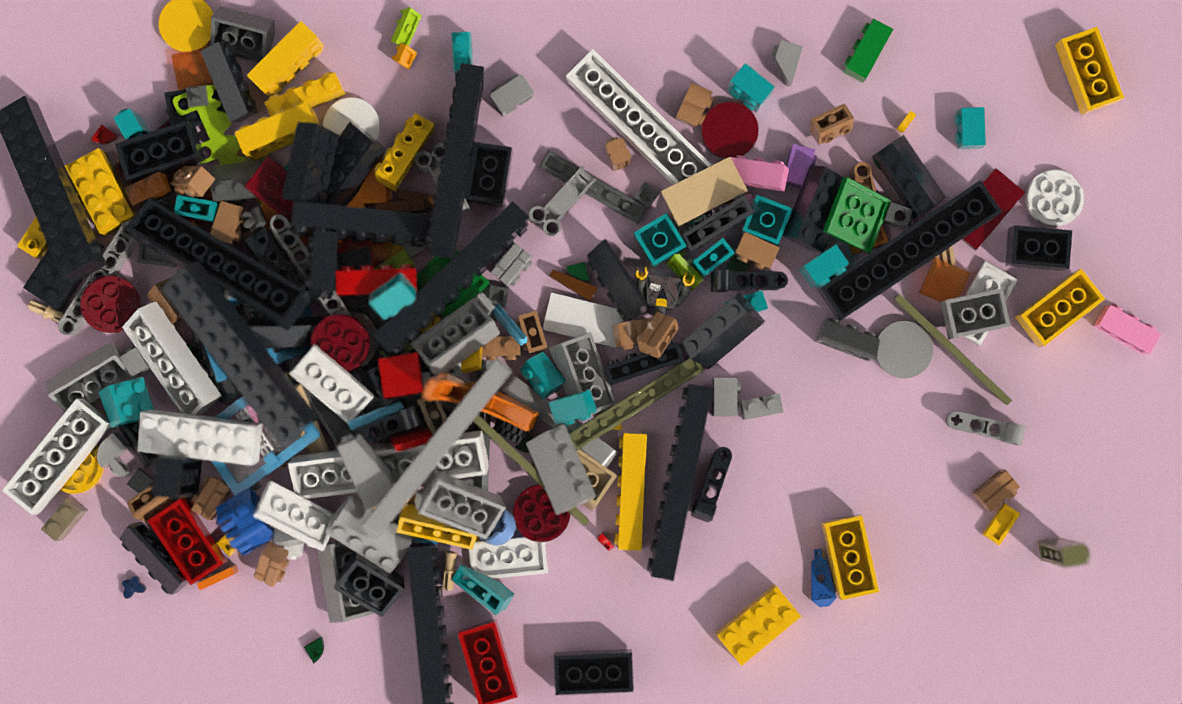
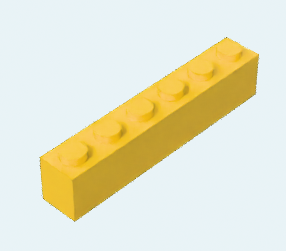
M623 433V437H619V448L623 450L622 456L618 457V468H622L621 475L617 477V487H621V493L616 498V506H620V514H616L615 526H619V533H615L614 545H618V550L642 551L647 434Z

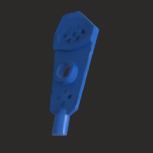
M814 549L815 559L811 561V601L819 607H827L837 597L827 560L822 557L821 549ZM819 574L824 575V580L821 582L817 579Z

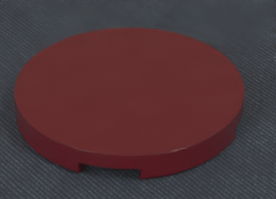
M723 102L711 108L706 114L701 132L703 142L712 154L723 159L728 157L736 158L737 155H746L753 148L758 138L759 127L753 112L743 104Z
M108 275L99 277L87 285L81 296L80 307L84 319L92 328L100 332L118 333L124 331L122 327L137 309L141 307V301L136 288L128 280Z
M333 314L322 319L314 328L311 335V347L317 345L343 369L350 371L359 367L366 359L370 350V336L366 327L357 318L347 314Z
M538 484L522 491L513 506L512 515L515 519L517 530L522 536L534 542H548L556 539L565 531L570 520V514L567 511L556 515L547 492Z

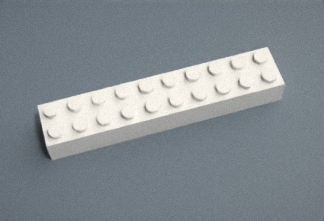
M592 49L566 75V81L672 185L712 166L595 50Z
M482 430L462 433L433 470L456 479L486 475L489 463ZM391 443L371 445L370 447L395 477L399 479L425 445L401 452H396ZM339 450L294 456L288 463L294 493L305 499L357 492ZM431 473L428 475V477L424 480L423 483L427 482Z

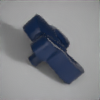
M138 576L122 582V586L125 587L123 596L126 599L131 598L134 592L143 593L146 591V586L140 582Z

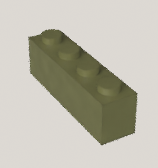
M1064 538L1038 541L1041 561L1064 568L1089 564L1090 551L1085 543Z

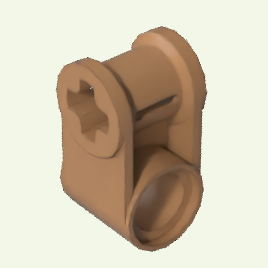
M866 162L856 164L851 169L852 180L876 192L870 165ZM858 167H862L865 170L864 176L857 174Z

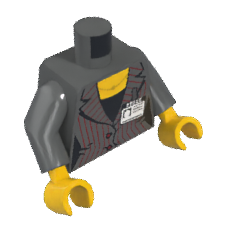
M636 267L637 288L646 300L647 307L654 308V315L656 312L665 314L666 309L674 310V307H679L688 297L691 285L695 280V275H693L692 279H687V272H685L683 279L649 275L647 267H645L643 273L638 272V267Z

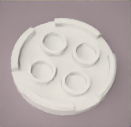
M344 98L335 102L327 110L323 120V127L340 136L348 123L352 122L363 128L375 140H378L380 119L375 109L366 101L359 98Z
M1048 170L1037 175L1029 183L1025 193V204L1029 214L1038 223L1048 227H1060L1070 223L1080 214L1084 204V193L1079 183L1070 173L1062 170Z

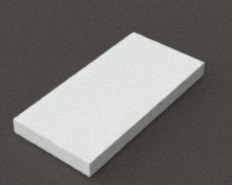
M983 261L964 296L1003 288L1006 302L1018 279L987 261ZM989 331L962 337L980 346Z
M551 293L542 330L573 338L591 332L595 343L616 348L612 325L623 323V320L616 308Z
M314 345L289 372L293 378L347 424L375 396L317 345Z
M270 480L253 516L323 551L330 538V535L326 533L328 521L334 513Z
M524 536L512 537L507 543L498 546L490 545L483 540L475 541L473 550L468 549L470 569L492 579L548 573L545 542H534Z

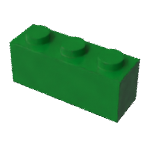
M874 18L871 23L867 22L861 31L864 34L862 39H857L852 48L855 50L853 55H848L843 64L846 67L843 73L863 83L894 29Z

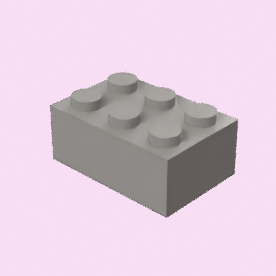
M1003 288L940 302L948 339L1011 326Z

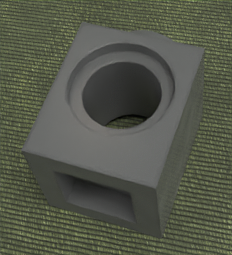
M890 202L883 223L904 230L907 226L910 227L914 216L911 215L913 209ZM896 212L902 214V221H897L895 219Z

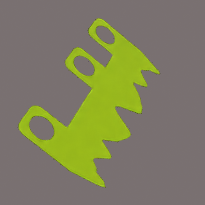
M215 85L206 86L209 106L189 107L187 110H181L178 107V101L181 98H187V92L174 97L173 104L179 115H185L195 110L198 111L210 140L201 143L202 147L206 146L211 149V156L206 161L200 162L201 164L217 158L221 165L245 162V157L236 156L241 148L236 136L224 134L233 122L229 121L226 113L217 111L222 102L212 98L213 91L216 90Z

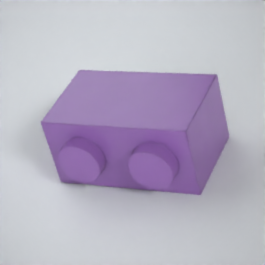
M796 144L791 146L786 167L789 169L786 185L802 188L810 165H815L817 155H814L816 149Z

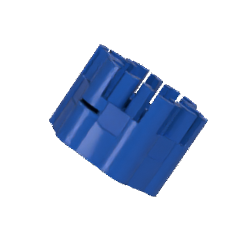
M250 487L215 507L218 515L216 517L218 525L230 520L220 526L223 532L232 528L231 531L225 534L228 540L238 535V537L229 541V544L233 548H237L243 556L274 538V526L253 516L261 497Z

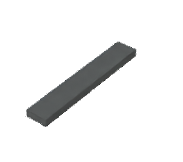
M550 150L539 168L565 183L580 169ZM581 174L579 175L582 179L589 183ZM598 178L585 193L587 196L637 225L647 210L646 206Z

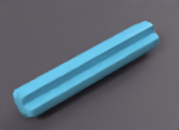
M500 305L494 306L492 314L519 345L526 344L527 336Z
M401 401L349 420V428L354 430L397 414L399 411L404 410V405Z

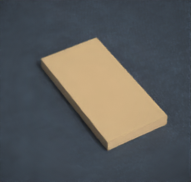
M728 157L662 190L661 194L677 225L680 226L732 200L739 194L746 193L748 190L731 157Z

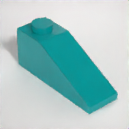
M464 565L459 566L451 580L495 615L505 610L515 595L502 583Z

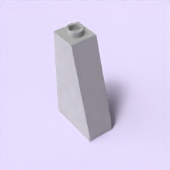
M348 434L341 438L337 448L365 509H369L378 505L398 479L360 434L354 436Z

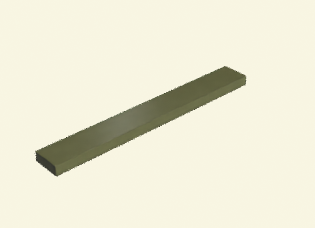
M900 293L894 297V300L1005 405L1013 401Z
M688 358L571 431L569 435L576 451L705 371L701 364Z
M477 414L472 422L545 490L538 471ZM577 507L567 511L581 525L585 526L589 522V519Z

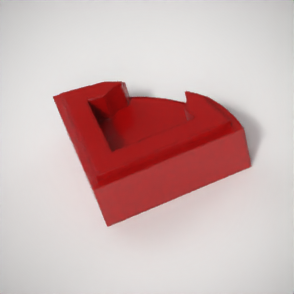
M101 124L90 140L98 144H108L115 141L119 136Z
M603 532L597 536L599 542L608 551L615 547Z

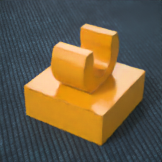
M401 43L400 46H396L395 49L398 51L391 58L403 68L410 70L417 52L406 44Z

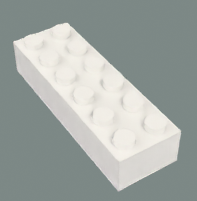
M156 301L137 309L122 328L135 347H137L180 412L191 415L205 413L221 397L217 387L214 386L207 373L198 363L196 357L189 350L185 341L180 337L174 325L169 321L163 309L160 308Z
M76 399L2 491L30 514H41L110 429L111 426L108 418L85 399Z
M147 410L140 413L138 451L252 466L259 462L262 423Z

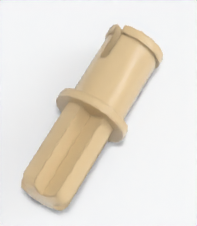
M31 300L28 304L30 311L42 315L44 319L49 318L58 323L65 314L50 305L47 306L36 300Z
M445 552L444 568L442 569V572H444L443 590L450 591L454 589V582L451 580L457 571L455 569L457 552Z

